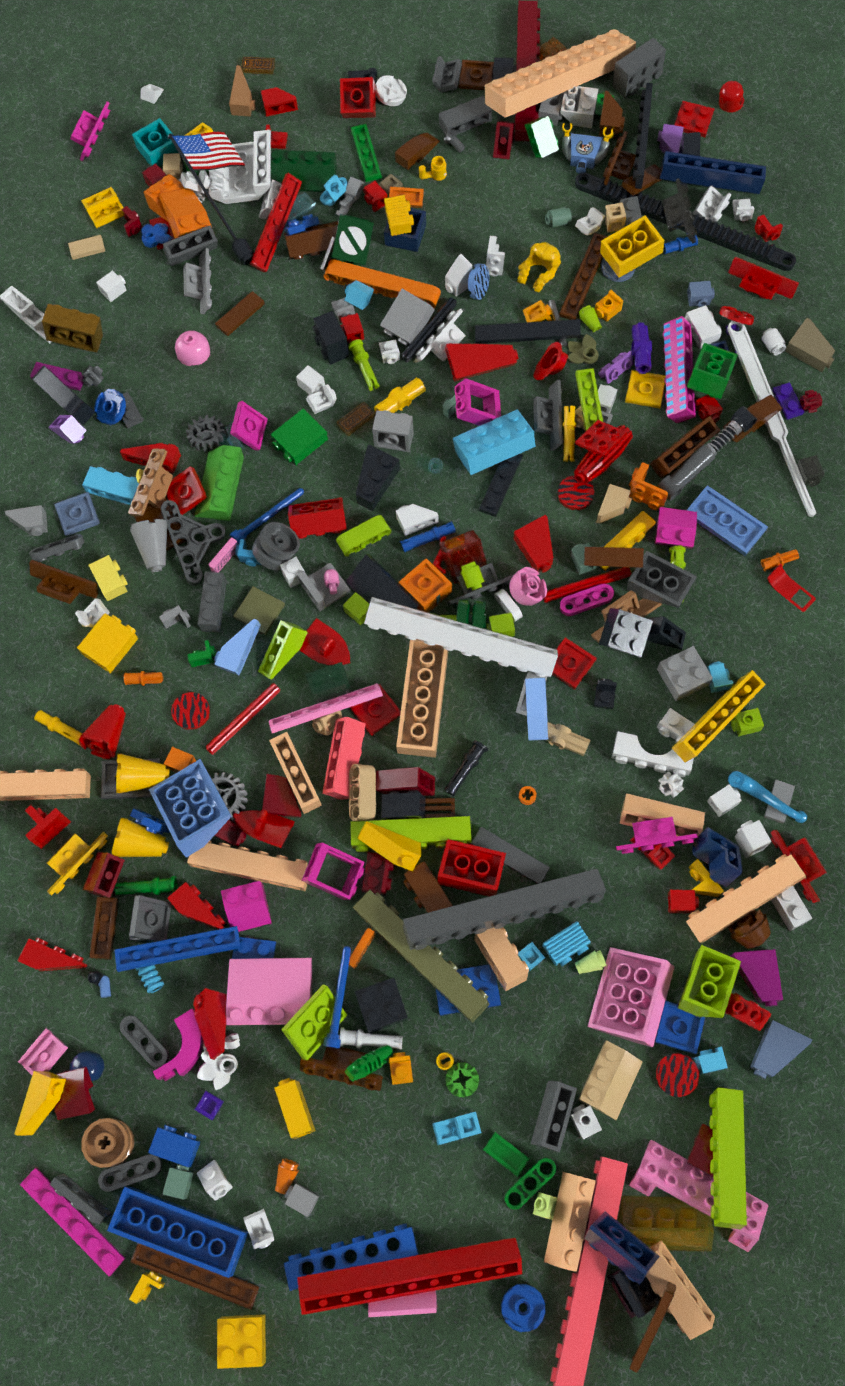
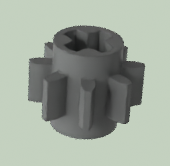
M89 365L82 373V376H84L83 382L88 387L92 385L98 386L104 379L101 374L103 370L97 365L94 367Z

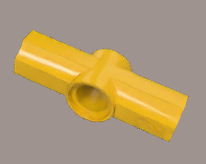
M416 377L402 388H394L386 399L374 406V410H386L391 413H395L398 410L402 411V408L409 406L413 399L425 392L426 388L423 382Z

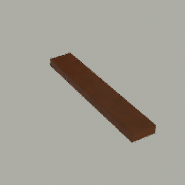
M594 233L561 308L559 317L576 320L603 259L600 253L601 240L608 236Z
M139 1243L131 1259V1263L248 1309L253 1308L260 1286L237 1277H224Z

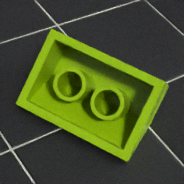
M701 945L695 955L678 1008L697 1017L723 1018L741 961Z

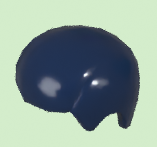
M92 1051L81 1052L74 1056L70 1063V1070L87 1066L91 1081L93 1082L101 1077L104 1070V1060L98 1053Z

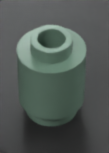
M565 207L548 210L545 215L546 224L550 225L551 228L567 225L572 220L570 209Z

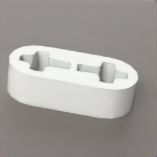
M504 589L494 594L495 599L504 611L512 613L513 622L523 617L519 607Z

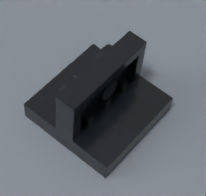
M621 1269L607 1276L630 1318L637 1316L639 1319L645 1316L661 1299L652 1290L651 1283L647 1277L639 1285L637 1282L631 1281Z

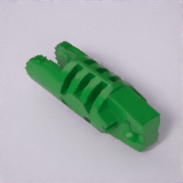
M384 1045L365 1054L349 1065L345 1070V1074L352 1082L368 1076L388 1062V1057L393 1052L390 1045Z

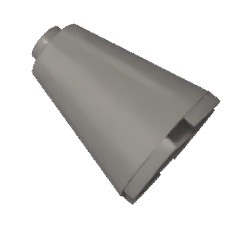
M155 519V522L146 520L132 524L130 531L146 568L151 570V572L162 571V568L166 566V520Z

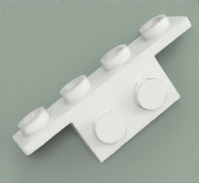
M462 309L456 312L453 310L446 317L448 319L446 323H441L436 329L438 331L436 335H431L426 341L427 345L425 348L421 347L417 351L415 363L423 360L430 350L440 360H446V344H459L465 337V334L454 324L455 320L463 312Z

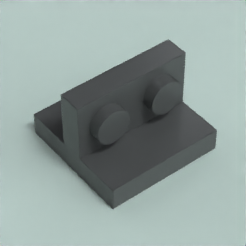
M140 895L135 896L129 940L152 942L167 940L172 903Z

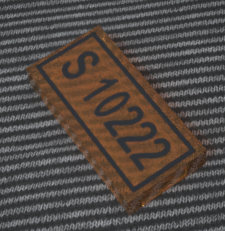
M243 57L241 70L243 73L274 74L275 58Z
M362 402L337 421V425L347 436H350L375 417V412L365 402Z

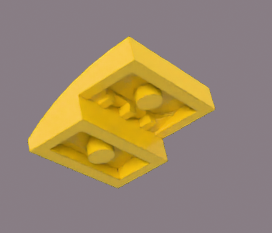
M112 187L81 200L96 228L124 216L122 212L124 207Z

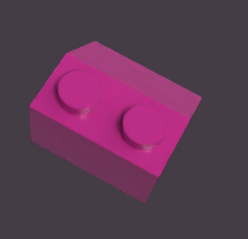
M660 507L654 544L683 546L692 549L696 534L697 512Z
M261 881L221 891L230 927L237 926L238 932L272 923L264 885Z

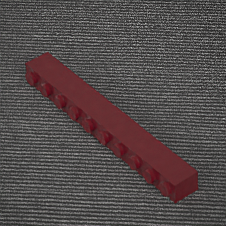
M518 0L516 71L540 61V59H536L540 55V46H537V44H540V33H537V31H540V21L537 19H540L541 8H537L538 1ZM539 103L515 113V141H530L525 124L538 119L539 111L535 110L539 108Z

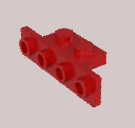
M738 257L733 259L728 272L742 279L739 287L747 292L756 293L763 299L772 300L775 293L792 299L799 285L794 280Z
M778 830L771 831V841L775 847L781 849L782 855H792L806 875V878L800 882L805 889L803 893L807 900H812L813 903L820 901L810 882L827 872L807 839L804 837L787 847Z
M731 993L725 1014L758 1031L763 1028L771 1016L769 1011L761 1008L751 1000H745L737 993Z

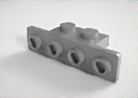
M205 248L199 256V266L185 263L183 266L184 295L200 300L201 314H205L212 305V299H210L212 289L210 284L211 270H209L211 256H209L208 248Z

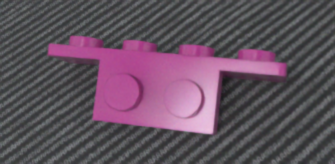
M106 102L99 118L84 110L71 135V140L84 146L80 157L81 161L84 160L85 156L89 157L92 150L90 145L91 143L95 145L98 138L96 133L97 131L101 132L104 126L102 120L103 118H108L110 113L108 109L109 102Z
M673 817L632 823L636 843L616 846V850L621 851L622 854L633 853V848L641 847L642 851L654 849L653 845L661 844L662 848L674 846V842L682 841V844L694 843V839L698 838L697 834L677 837Z

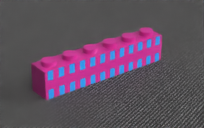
M683 316L664 323L663 332L665 346L663 348L665 354L664 367L666 370V414L675 423L696 417L695 393L691 388L687 387L693 372L691 323Z

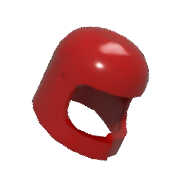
M728 81L722 85L718 104L723 111L732 113L742 108L744 104V90L739 82Z

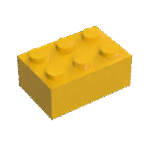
M645 215L601 240L600 253L620 278L663 253L665 240Z

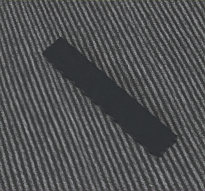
M580 319L475 326L476 344L581 338Z

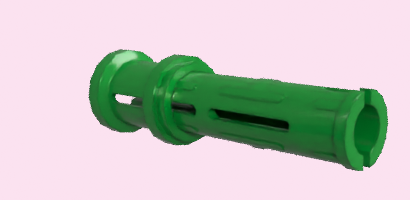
M176 876L165 879L155 877L151 881L117 882L115 887H118V889H115L116 895L150 892L156 895L164 892L173 893L178 889V881Z

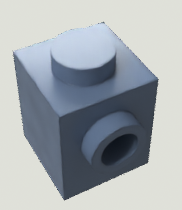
M689 282L687 290L689 307L710 305L715 295L714 288H711V282Z

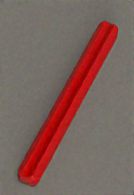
M622 567L548 590L543 600L544 602L553 601L601 584L630 577L631 570L629 567Z
M272 683L206 745L207 751L212 755L215 754L280 692V688L275 683Z

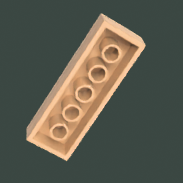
M419 639L410 640L396 746L397 754L436 758L449 651L440 645H428Z

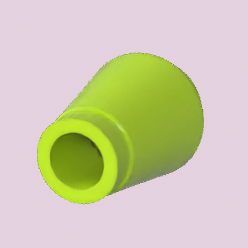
M590 305L579 311V318L593 333L602 328L595 309Z

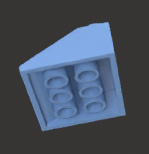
M201 759L149 789L177 847L185 857L203 848L232 817Z

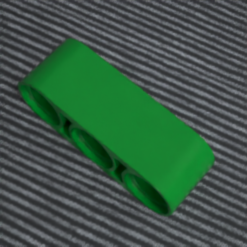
M548 1158L540 1159L506 1192L504 1197L506 1205L514 1210L521 1208L554 1176L556 1172L554 1161ZM543 1162L550 1163L552 1167L548 1175H544L540 1171V1165ZM528 1177H533L536 1181V1186L533 1190H527L524 1186V1181ZM512 1192L520 1195V1202L517 1205H511L508 1201V1197Z

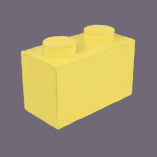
M108 555L89 564L107 601L128 592L125 587L128 583L124 575H119L118 571L121 569L116 560L112 561Z

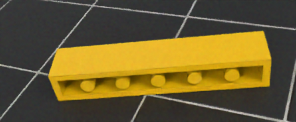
M753 670L742 676L672 747L674 752L684 762L696 757L766 684Z

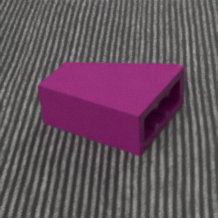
M775 949L735 952L731 954L732 958L741 961L738 971L758 1004L764 1003L765 1007L778 1006L777 1002L783 1000Z

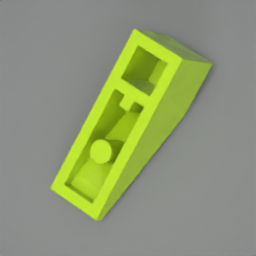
M280 620L258 672L269 679H273L300 650L308 632L295 624Z

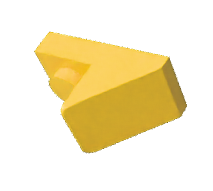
M698 859L689 866L691 876L696 881L699 880L701 882L692 889L695 890V894L719 897L724 892L720 885L710 878V873Z

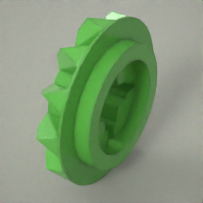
M468 1063L453 1065L446 1074L447 1088L457 1097L472 1095L479 1085V1075L476 1069ZM460 1070L464 1077L471 1076L465 1083L466 1089L463 1088L461 1083H453V1081L459 1078Z

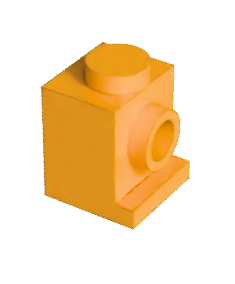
M610 290L595 305L597 317L603 318L607 322L622 310L623 300Z

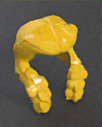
M547 242L535 243L531 247L529 257L518 266L520 271L517 282L526 284L530 266L542 265L548 271L539 275L533 287L534 291L540 292L543 286L555 277L557 268L561 264L559 250Z

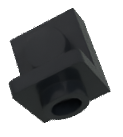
M611 679L597 681L594 707L613 710L617 682H613Z

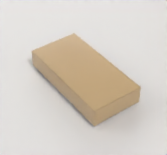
M101 235L68 243L73 260L105 252Z

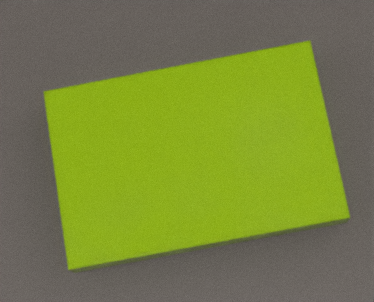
M322 985L281 1029L301 1058L306 1061L322 1045L324 1037H327V1033H330L335 996L327 985ZM343 1008L341 1011L340 1023L347 1017V1014Z

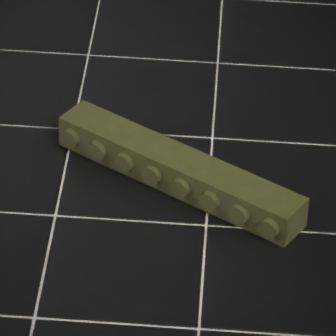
M369 890L353 907L355 912L473 1023L489 1006L488 995L480 988L476 990L472 986L473 981L465 974L461 976L457 972L458 967L452 961L446 962L442 958L443 953L437 947L431 948L427 945L426 948L421 950H410L403 930V921L398 917L400 913L392 905L387 907L383 903L385 899L378 892L374 894Z

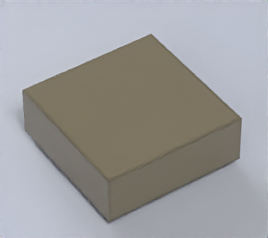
M390 174L379 185L389 194L390 186L402 187L403 183Z

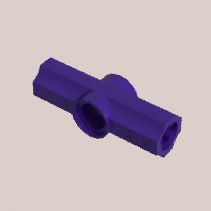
M637 323L632 326L633 341L631 354L635 359V370L639 374H646L652 368V341L649 340L648 326L644 323Z

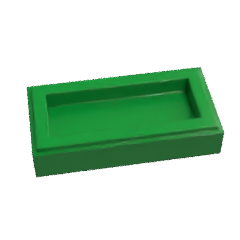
M496 1132L483 1149V1151L517 1177L530 1159Z

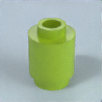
M475 561L461 566V574L467 588L471 587L473 591L483 587L481 583L485 581L479 565H476Z

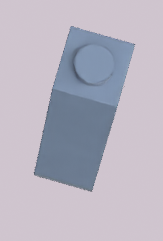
M774 1020L768 1022L750 1065V1068L755 1070L753 1074L762 1079L775 1076L810 1045L812 1039Z

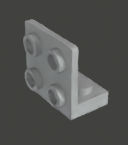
M331 563L308 576L304 571L297 574L301 586L319 611H322L350 593L349 587L339 575L340 583L337 587V594H330V590L324 582V573L329 569L336 570Z

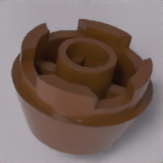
M760 909L757 912L756 910L741 918L736 924L733 923L728 927L732 934L731 938L746 949L762 945L771 934L767 916Z

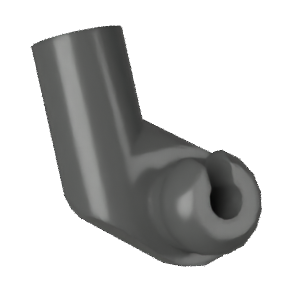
M447 133L444 137V142L447 145L452 144L459 153L466 148L453 133Z

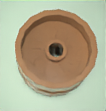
M112 1118L99 1119L91 1123L85 1130L82 1138V1152L85 1159L90 1164L100 1168L114 1167L124 1163L130 1157L134 1148V1135L131 1128L125 1122ZM108 1140H110V1146H107Z

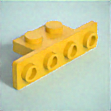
M642 511L604 547L632 548L636 542H640L656 521ZM600 566V567H601L603 570L606 571L610 566Z
M102 832L89 846L74 833L51 857L47 864L61 875L48 889V893L51 896L54 893L58 894L65 887L63 883L68 878L72 879L79 872L77 868L82 863L86 864L93 857L91 853L96 848L101 849L106 844L108 835Z

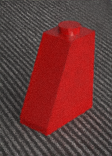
M544 515L514 531L513 537L532 568L538 571V573L540 571L542 573L548 571L553 563L548 517Z

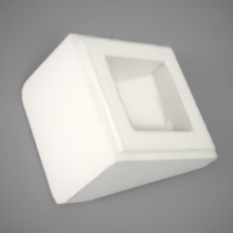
M148 84L141 88V99L155 104L164 89Z

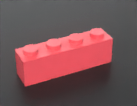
M350 717L336 719L322 794L341 800L349 799V771L353 764H359L362 742L365 735V723Z

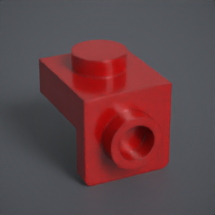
M764 214L757 218L755 224V232L757 235H761L765 242L776 240L783 228L781 223L772 227Z

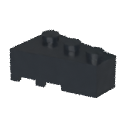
M370 444L367 445L356 490L357 504L371 511L375 509L400 470L398 458Z

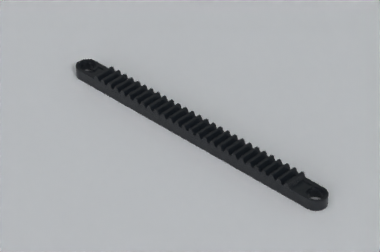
M580 173L575 178V187L580 191L613 204L620 203L621 199L637 196L641 215L643 216L646 215V217L689 234H696L699 238L783 271H790L795 266L796 257L792 253L775 247V244L769 245L768 241L764 243L762 239L757 240L755 236L751 238L749 234L744 235L742 231L731 230L730 226L718 225L717 221L713 223L711 219L706 220L704 216L700 218L698 214L693 215L691 211L688 213L686 209L680 210V207L675 208L673 204L668 205L666 201L662 203L661 199L649 198L648 194L644 196L640 192L633 196L622 186H619L617 182L613 184L609 180L608 184L604 185V177L601 179L588 173ZM586 180L588 183L582 185L579 181ZM782 260H789L791 264L785 265Z

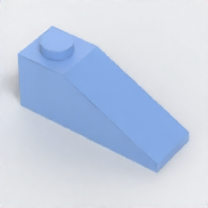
M253 619L216 653L214 661L218 668L238 676L240 675L261 626L258 620Z

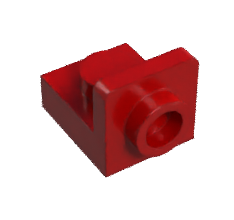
M266 125V130L271 131L270 125ZM271 131V148L286 149L287 132Z

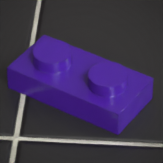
M790 382L773 387L772 391L777 402L783 408L782 412L786 420L803 415L804 410Z

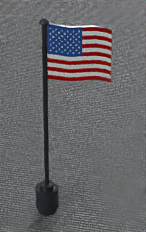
M208 132L191 136L168 134V139H171L235 240L231 247L233 252L244 265L251 263L254 251L246 239H237L195 171L215 170L231 166L245 167L244 162L224 132Z

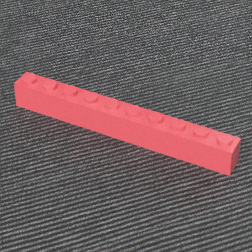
M600 1157V1161L596 1160L593 1173L597 1174L577 1273H572L570 1287H573L572 1297L568 1296L566 1300L565 1310L568 1311L567 1320L563 1319L560 1334H564L562 1344L558 1343L555 1357L559 1358L557 1368L553 1367L550 1381L554 1382L553 1386L584 1385L608 1266L607 1257L600 1251L593 1249L585 1239V1236L590 1226L605 1211L617 1220L628 1163L606 1157Z

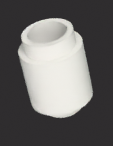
M769 328L764 331L761 339L769 352L773 353V355L781 354L786 349V342L776 328Z

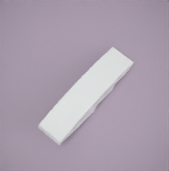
M13 286L9 287L0 295V299L30 328L46 340L42 324L44 313Z

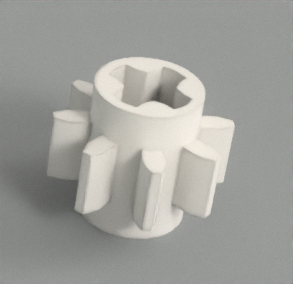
M667 772L663 775L664 777L658 780L661 783L659 790L665 796L671 794L674 798L684 790L682 787L683 780L678 776V773L671 775L670 772Z

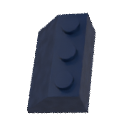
M606 1211L590 1226L585 1236V1239L593 1249L600 1251L612 1265L618 1266L631 1281L637 1282L639 1285L660 1257Z

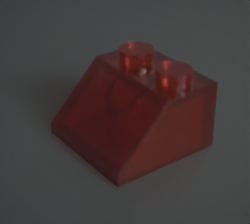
M474 530L439 543L444 562L454 584L458 582L457 577L462 575L461 566L474 561L476 565H479V568L487 565L481 539Z

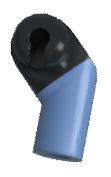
M100 971L90 972L87 979L90 983L100 987L101 998L111 997L108 976Z

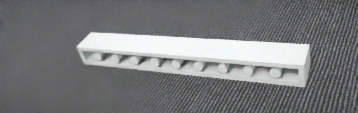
M374 597L371 598L364 624H367L372 629L378 630L381 628L393 635H405L410 640H423L425 644H437L449 651H453V649L458 650L466 656L475 655L484 661H496L501 666H514L522 672H535L540 677H551L558 657L556 649Z

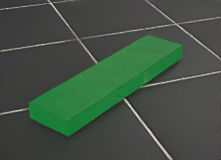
M367 124L350 127L365 182L382 179Z

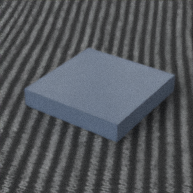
M89 492L54 504L65 536L100 524Z

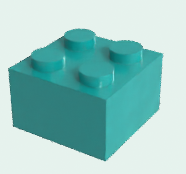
M160 118L132 134L136 148L150 166L155 163L161 166L163 164V154L179 153L171 139H168V134L173 133Z

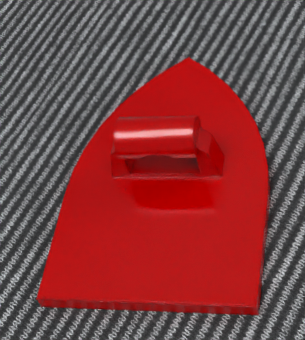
M316 618L307 629L308 633L299 651L314 661L325 665L339 666L350 663L348 646L341 635Z
M250 810L233 814L234 821L246 834L280 848L283 846L295 823L293 820L268 814L266 810Z

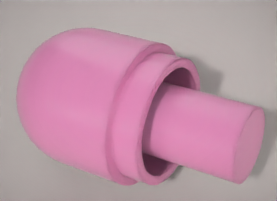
M329 569L324 573V582L326 587L329 588L330 594L334 595L337 594V587L340 583L339 575L336 570Z

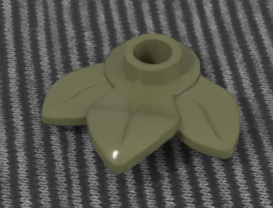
M588 334L584 336L582 343L569 341L568 349L571 354L568 355V360L576 364L583 362L586 364L595 363L599 356L596 350V341Z

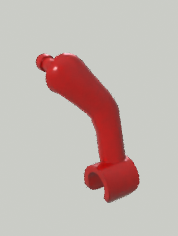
M446 536L441 538V548L433 562V565L442 574H445L446 570L440 567L446 550L451 547V541L448 544L443 543L446 540Z

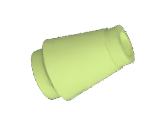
M594 950L578 962H575L579 974L603 970L602 967L607 966L601 950L597 952Z

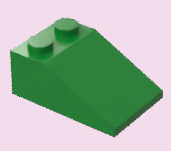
M704 343L687 387L693 391L708 394L712 398L721 399L738 354Z

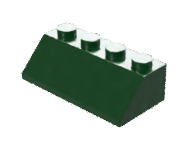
M271 150V181L273 179L282 184L285 174L290 173L302 181L299 191L324 192L326 190L324 185L333 175H336L337 162L335 152Z

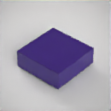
M205 1091L194 1110L213 1121L224 1101Z

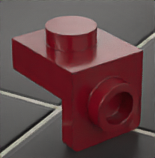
M126 206L122 209L124 218L128 222L124 225L127 236L130 237L137 234L142 229L137 212L135 210L132 211Z
M228 820L214 836L233 846H239L244 842L247 834L237 824Z

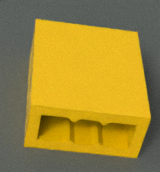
M105 613L77 649L89 660L111 673L138 640V637L135 634L136 630L129 625L125 627L121 624L122 621L119 618Z
M291 1078L278 1082L279 1086L275 1087V1091L290 1137L297 1139L315 1132L316 1130L300 1083Z

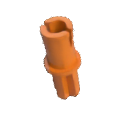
M796 549L782 554L778 552L776 555L762 559L760 562L763 570L767 571L778 567L779 564L784 566L785 563L798 559L799 554Z
M141 671V673H124L125 685L141 684L145 686V684L163 682V674L161 672L145 673V671Z

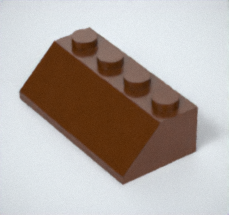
M338 221L305 228L306 231L288 235L285 232L284 237L290 258L293 257L296 260L303 258L305 254L315 256L319 255L320 251H327L332 236L336 237ZM333 242V245H332V247H331L330 252H333L334 242Z

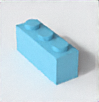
M91 466L82 484L85 491L90 494L131 505L139 485L136 477H126L119 472L112 473L102 467L95 468Z

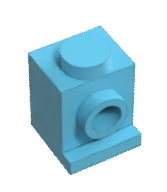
M711 663L707 668L713 677L709 685L711 693L729 690L733 685V680H730L728 669H725L724 663Z
M722 1046L715 1048V1053H713L712 1049L700 1051L701 1056L692 1058L700 1074L728 1068Z

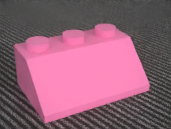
M436 1290L368 1303V1317L437 1312Z

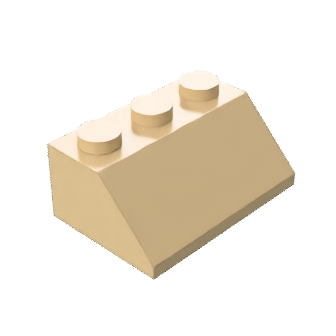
M605 1041L578 1101L617 1120L642 1061L628 1051L609 1041Z

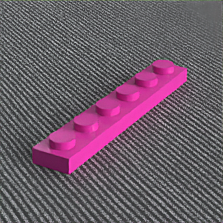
M35 1168L20 1185L108 1276H111L126 1258L79 1210L71 1205L67 1198L58 1195L54 1190L55 1188L50 1185L51 1181L38 1168Z

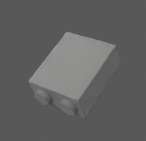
M401 289L380 326L385 329V334L390 337L395 335L399 338L397 341L407 346V344H411L426 326L434 312V308L413 294Z

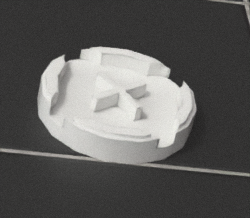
M386 75L377 80L375 95L383 104L398 106L406 98L407 89L400 79L397 80L394 79V76Z

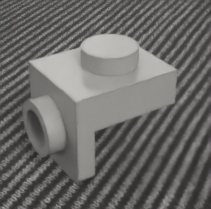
M179 605L173 609L166 610L159 616L166 629L180 620L184 621L187 628L191 626L189 623L191 618L186 609L182 611Z

